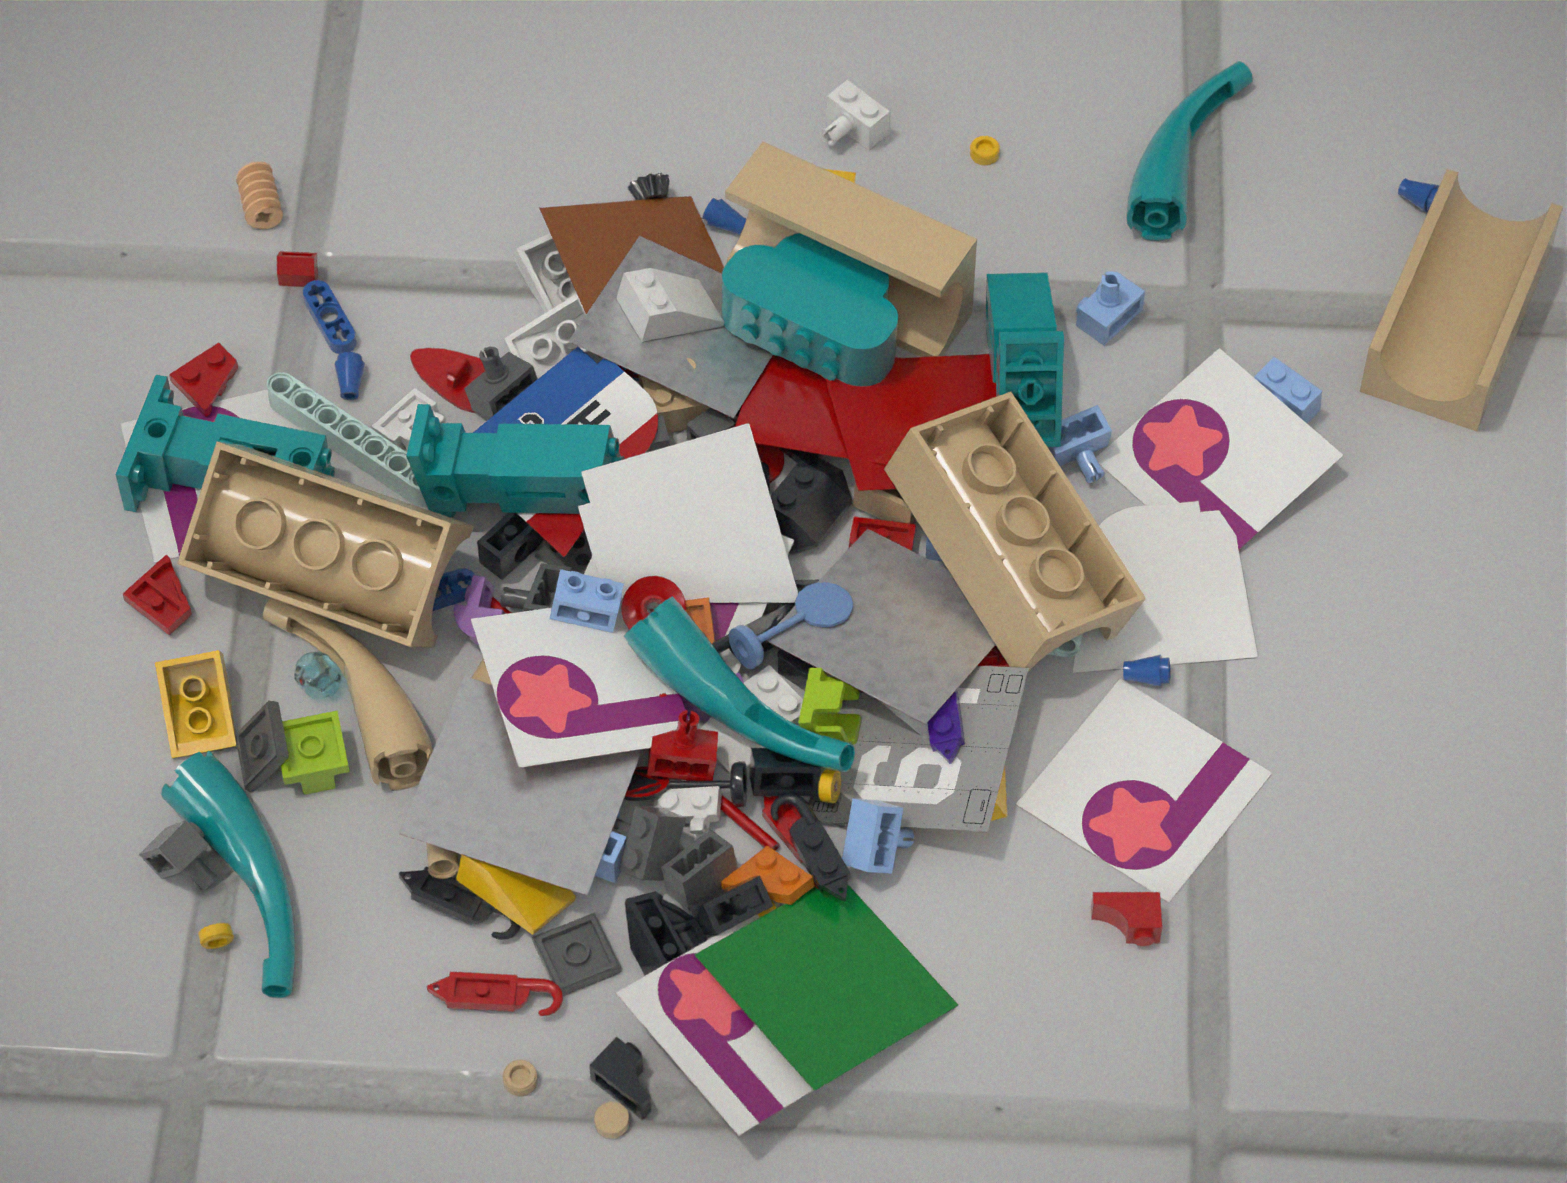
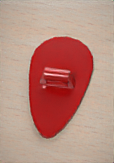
M420 348L411 352L410 361L414 370L432 390L457 408L470 413H476L471 408L464 388L485 371L480 358L442 348Z

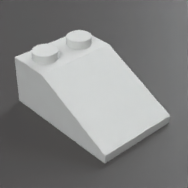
M550 233L516 248L513 258L526 284L545 313L577 294Z
M654 268L623 273L616 299L642 342L724 326V320L698 279Z
M573 295L505 338L512 354L533 365L538 379L576 347H579L568 342L586 316L578 295ZM579 347L597 364L602 359H604L603 357H600L590 351H587Z
M770 665L744 682V685L764 704L786 720L799 726L798 721L803 699ZM712 717L700 728L718 732L717 763L729 775L732 764L738 761H745L748 773L750 770L751 748H765L739 735Z

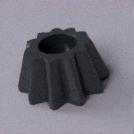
M650 173L645 177H638L637 180L630 182L628 190L636 200L668 198L669 175H662V173L654 175Z

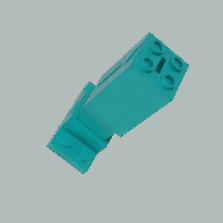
M1048 272L986 274L985 328L993 383H996V397L1012 392L1046 446L1061 447L1063 331H1057Z
M155 375L115 474L124 510L137 512L140 501H145L148 488L170 492L172 485L178 484L202 489L216 442L245 446L334 477L335 468L331 466L332 450L328 448L326 435L223 414H217L214 422L186 417L183 415L182 406L174 405L173 403L174 392L170 390L168 377Z
M430 404L417 405L406 454L428 510L449 518L455 517L456 512H466L467 503H499L503 513L580 514L578 506L590 503L581 472L625 459L624 456L620 455L619 439L614 438L610 425L499 424L497 433H466L462 423H440L439 418L435 417Z

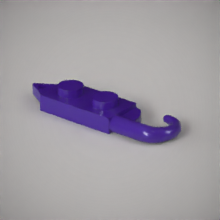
M957 689L927 722L929 741L933 752L937 751L949 764H952L960 746L965 745Z

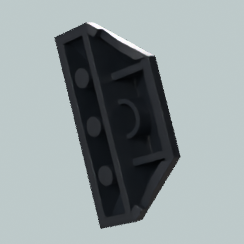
M818 456L800 460L770 496L781 535L794 540L788 555L817 547L852 504L851 494L843 470Z
M656 891L627 898L624 902L630 949L645 976L707 941L695 917L677 905L664 900L663 896Z

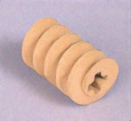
M260 161L251 162L242 167L236 175V183L240 193V200L243 204L242 208L245 213L246 222L257 229H269L281 222L283 212L279 202L277 186L274 183L273 170L270 164Z

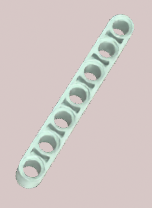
M278 372L268 378L266 385L269 404L275 412L304 431L326 435L329 448L418 507H427L407 460V452L290 374Z

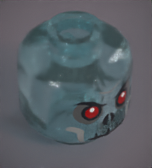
M321 651L304 654L297 661L294 679L310 698L324 699L338 691L342 681V671L328 654Z

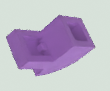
M473 575L472 583L467 587L465 593L467 605L454 604V618L458 627L472 642L479 645L471 619L506 613L501 609L490 608L495 588L485 576Z

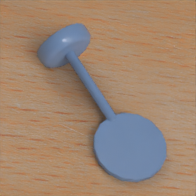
M823 582L808 585L798 593L795 600L796 612L798 614L758 636L744 625H738L731 629L728 636L732 651L742 665L748 669H753L763 662L762 642L802 620L820 628L840 625L850 617L853 611L852 597L845 589L836 584Z

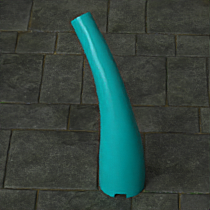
M1237 61L1190 93L1168 115L1147 145L1133 176L1128 195L1126 215L1129 228L1132 229L1134 227L1142 232V238L1155 241L1170 239L1173 232L1178 229L1183 231L1186 226L1191 141L1201 124L1216 108L1252 83L1253 76L1251 70L1245 63Z
M673 596L657 606L650 615L636 623L624 635L628 645L664 683L684 699L739 735L769 750L804 763L841 772H847L851 768L855 758L853 744L821 736L803 729L786 720L764 704L725 663L709 639Z
M210 751L207 752L205 757L198 752L186 759L174 770L179 776L171 787L167 783L164 784L161 796L185 821L196 824L205 835L203 839L237 873L254 895L265 924L269 946V958L263 960L261 991L269 997H288L292 994L295 931L291 899L281 863L272 840L245 791L230 771Z

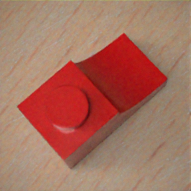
M1093 892L1091 920L1103 921L1118 928L1126 937V944H1136L1138 946L1160 944L1162 933L1160 892Z

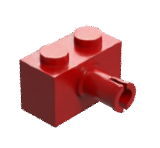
M688 710L682 711L678 716L676 730L652 736L647 775L693 781H713L717 762L718 732L697 729L700 720L698 714L691 711L690 719L686 720Z

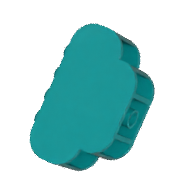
M801 233L784 238L775 248L767 245L744 247L737 251L725 265L722 272L721 317L724 320L725 328L745 342L757 345L773 355L783 357L801 368H806L822 375L828 380L836 378L854 386H870L881 382L895 363L898 313L894 305L888 300L889 277L887 273Z

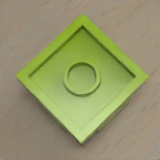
M810 668L798 721L799 726L821 736H827L853 745L856 744L862 720L860 715L838 713L841 710L843 700L859 699L860 693L858 689L836 677L826 676L823 668Z
M338 711L282 721L289 758L281 765L284 785L299 782L305 795L335 789L334 776L350 772Z

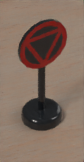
M745 761L733 763L730 780L669 781L667 777L647 775L648 767H636L624 800L642 801L658 797L666 792L667 789L719 786L720 789L730 788L731 801L734 806L746 807Z

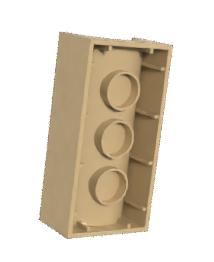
M766 142L760 144L726 189L725 199L749 209L742 233L728 256L727 262L737 251L744 247L767 245L775 248L784 238L801 233L888 274V300L894 305L898 313L896 346L919 357L943 356L972 315L977 250L976 238Z
M1447 169L1369 346L1360 392L1477 431L1551 253L1563 206L1551 203L1546 213L1533 220L1509 221L1483 212L1473 205L1463 194L1459 186L1458 172Z
M1012 392L910 428L884 470L1010 667L1029 668V672L1041 659L1062 644L1096 628H1099L1106 641L1112 639L1120 633L1146 600V597Z
M216 442L177 564L409 647L434 648L438 636L434 634L432 629V611L436 592L451 556L465 539L470 538L474 526L245 446Z

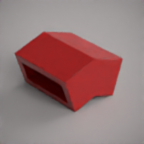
M280 251L278 253L277 278L279 286L305 287L307 283L318 280L317 253Z

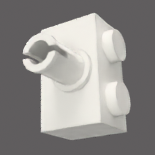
M846 80L827 95V119L832 123L821 130V136L826 143L829 141L828 145L833 146L844 135L848 134L867 150H870L889 135L890 111L850 81Z

